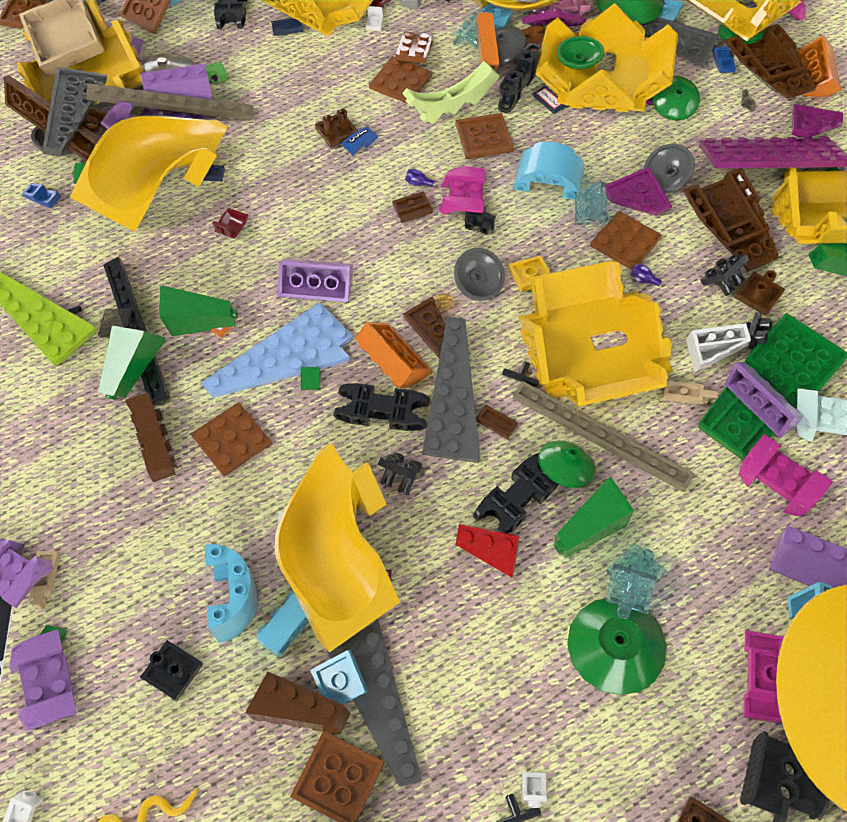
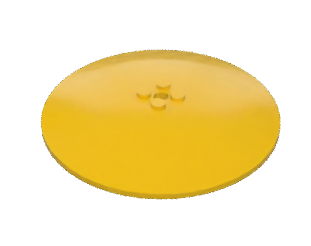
M847 585L828 589L814 596L795 615L785 633L780 648L776 684L783 727L797 760L816 787L829 800L847 812Z

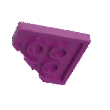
M555 8L551 12L530 13L529 16L522 18V24L530 26L548 25L558 17L565 25L580 26L586 22V18L580 17V14H571L570 11L562 12L561 9Z
M794 104L792 109L791 135L798 138H810L841 127L843 112Z
M649 167L603 185V191L611 203L654 216L672 209L670 201Z

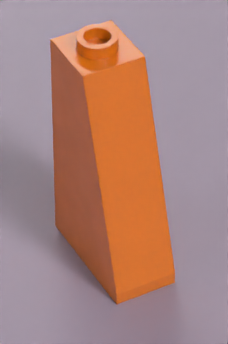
M482 12L477 14L476 18L479 62L481 64L485 61L497 72L499 57L493 13Z

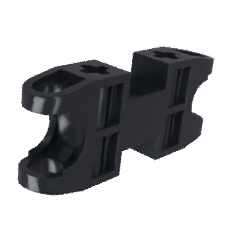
M218 0V2H215L214 16L217 29H222L229 22H234L237 24L238 29H243L246 22L245 2L248 0Z
M528 44L519 55L514 70L510 69L502 80L499 87V92L502 95L498 103V110L500 112H511L520 100L524 87L529 86L536 76L537 59L541 50L539 45ZM506 104L509 107L503 108L502 105Z
M349 383L339 386V395L351 400V403L334 409L333 416L340 421L369 426L370 418L389 420V429L421 431L426 428V420L412 412L416 408L428 407L430 405V398L424 393L395 388L394 396L375 394L374 385Z
M539 453L527 458L512 472L511 480L515 483L508 490L503 492L496 486L484 497L473 514V518L476 521L487 516H494L500 521L499 527L495 531L510 534L526 519L527 512L522 509L532 499L541 505L555 491L559 484L551 480L546 474L541 473L538 469Z

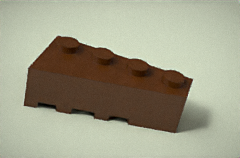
M148 392L125 399L132 413L130 417L138 432L136 436L140 447L143 448L141 452L151 480L156 482L176 475L174 468L177 467L175 457L171 456L169 452L173 449L170 440L165 438L168 432L165 424H161V419H164L161 409L156 408Z
M268 671L245 712L254 721H266L278 725L285 724L296 728L303 727L334 734H341L351 714L343 704Z

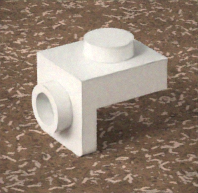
M522 772V803H528L529 808H542V804L547 802L546 773Z

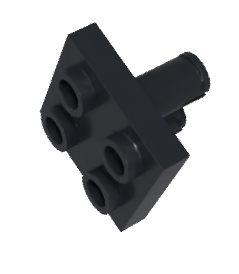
M735 254L728 259L721 258L715 263V267L710 268L704 273L705 276L700 279L702 285L716 283L725 296L730 295L735 289L731 285L729 278H732L735 286L742 284L746 279L739 269L749 258L746 254L739 256Z
M394 452V454L380 457L378 465L385 468L380 484L392 487L396 473L402 475L403 478L397 491L403 492L404 495L410 494L413 482L423 477L427 471V468L422 467V463L415 460L408 461L400 453Z
M166 640L159 651H155L150 655V664L140 678L177 702L203 663Z

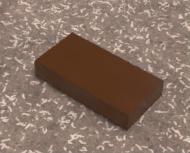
M485 405L476 417V422L507 440L518 426V422L488 405Z

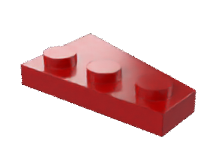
M465 524L458 525L455 545L512 578L514 576L520 540L519 535Z

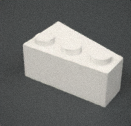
M746 323L692 330L686 338L695 373L743 350L751 341Z

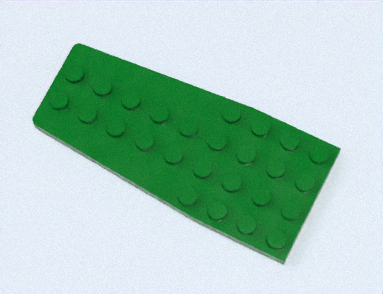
M785 313L771 331L768 332L767 343H758L744 363L755 369L760 377L767 381L778 394H781L793 408L797 409V390L806 389L819 392L846 361L847 352L788 313ZM727 386L698 424V428L743 461L764 434L769 438L775 434Z

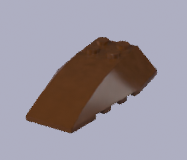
M779 24L766 27L762 39L754 43L745 44L739 36L725 40L726 45L738 60L763 84L777 94L790 99L816 90L810 73L806 72L807 67L805 63L801 61L802 56L796 50V43Z
M742 168L727 172L722 180L700 188L699 184L683 190L699 220L732 255H747L749 260L743 267L748 272L779 259L773 238L770 237L768 232L770 230L768 223H765L763 217V208H760L759 195Z

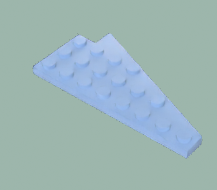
M319 302L201 382V384L213 398L300 375L301 367H319L322 369L348 362L350 356L342 347L354 338Z

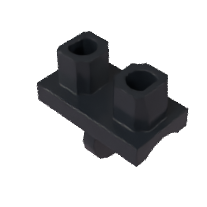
M484 207L483 213L465 211V229L473 230L474 226L480 227V232L486 235L491 230L494 231L496 216L487 213L486 207Z
M755 312L752 323H746L751 339L749 348L753 349L757 343H767V331H771L772 328L771 318H762L761 312Z

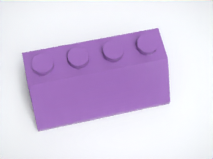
M205 64L140 73L144 91L213 100ZM148 108V109H149V112L162 110V109Z
M282 259L279 261L278 296L349 302L353 264Z
M737 362L734 364L725 385L779 438L795 428L803 417L799 411L793 408L781 394H778L747 363Z
M787 525L779 536L769 570L808 586L817 582H823L832 587L847 585V549Z

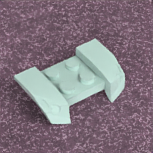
M797 390V410L803 416L797 425V434L800 437L812 442L816 431L847 435L846 399L818 396V391Z

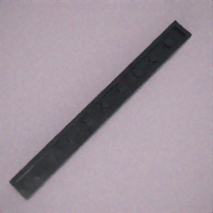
M116 257L103 264L124 328L147 332L123 262L119 257ZM155 355L142 373L141 378L146 393H149L156 406L169 399L170 395Z

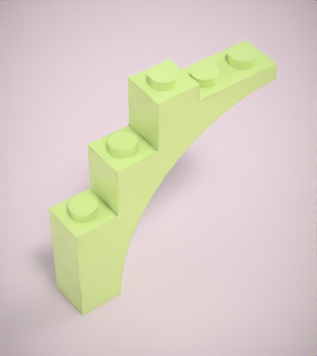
M483 61L469 76L452 87L433 93H418L406 88L402 94L407 98L405 101L411 107L415 106L421 114L419 117L425 123L430 122L434 124L444 112H450L455 115L465 102L467 104L472 103L475 106L498 80L500 75Z

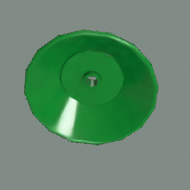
M596 0L598 9L601 12H604L615 3L632 21L636 20L639 24L654 21L662 14L664 8L662 0Z
M616 597L595 600L582 608L570 625L567 645L571 662L581 677L600 691L616 695L640 692L656 681L665 666L667 645L662 628L649 611L633 601ZM616 638H621L623 643H617Z

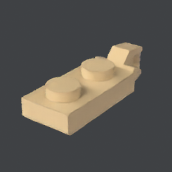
M666 380L667 387L663 389V400L706 405V403L713 404L718 399V391L707 390L708 388H705L702 384Z
M58 551L36 552V557L50 560L54 568L51 573L42 577L30 590V597L33 598L32 606L36 610L45 608L46 598H50L53 592L60 557Z

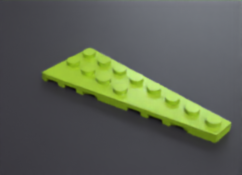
M0 272V305L55 366L63 362L98 332L90 323Z

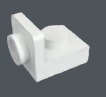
M369 6L366 30L381 31L383 8Z
M28 790L15 795L10 800L4 822H31L35 808L41 805L44 799L37 796L35 792Z

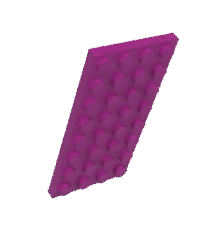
M821 136L820 138L803 137V139H797L796 137H787V139L771 137V139L740 137L735 140L727 137L722 138V140L706 138L705 140H700L699 147L715 169L847 167V153L826 136Z

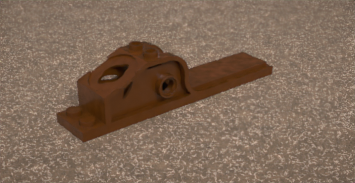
M10 75L4 76L5 105L46 133L51 103ZM97 109L89 110L77 130L80 133L74 135L67 147L86 162L99 139L108 130L101 124L107 113Z

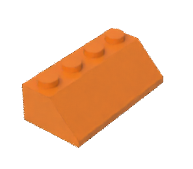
M824 35L797 50L802 56V63H805L807 67L806 72L810 73L816 86L815 91L802 94L803 96L828 97L841 90L833 47Z
M366 322L355 337L360 348L370 355L371 360L382 368V372L388 375L393 380V384L398 388H410L433 372L389 323Z

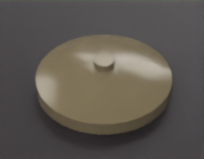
M157 54L140 60L143 68L141 73L194 65L191 59L178 54Z

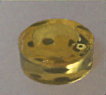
M441 293L435 297V304L440 311H447L452 307L453 300L449 294Z

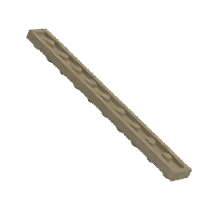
M87 83V100L115 104L119 101H125L138 107L253 121L254 118L253 105Z
M522 381L513 394V399L682 492L686 491L695 475Z

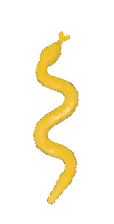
M195 788L178 808H173L160 795L148 797L143 801L139 809L137 822H146L148 810L152 805L159 806L169 816L183 814L190 807L199 790ZM107 814L100 818L98 822L123 821L117 815Z

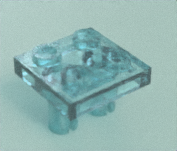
M482 9L478 13L474 12L469 17V21L466 19L462 23V29L460 28L454 34L455 39L452 43L455 46L459 45L463 40H467L474 49L478 47V39L475 36L477 34L476 18L477 14L484 12Z
M600 181L575 192V224L583 225L595 219L602 223L606 222L608 219V213L606 212V183Z
M634 542L607 568L606 572L638 601L666 573V570L654 560L655 555L650 549L643 550Z
M614 563L606 601L619 605L617 615L623 619L629 618L631 610L648 614L657 576Z

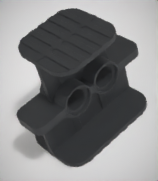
M766 731L756 736L752 743L746 776L744 778L745 781L742 787L741 804H750L773 813V822H786L789 807L808 814L809 818L813 820L824 816L830 800L808 777L797 760L790 743L788 744L769 737ZM786 764L792 766L794 770L793 775L787 772ZM781 786L788 790L789 798L782 795Z

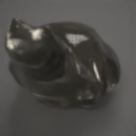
M748 89L742 90L741 107H746L750 112H754L756 110V103L749 97Z

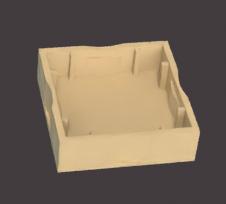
M53 0L19 14L25 31L30 37L38 65L47 76L56 73L57 67L68 68L105 52L85 0Z

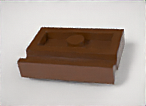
M424 191L392 201V205L401 223L433 213V208L430 206Z

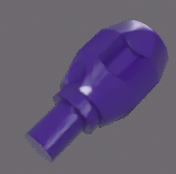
M408 169L405 180L414 186L428 185L433 187L435 183L434 180L428 179L417 169Z
M635 264L630 273L634 280L640 283H653L659 287L662 280L655 277L648 267L641 264Z

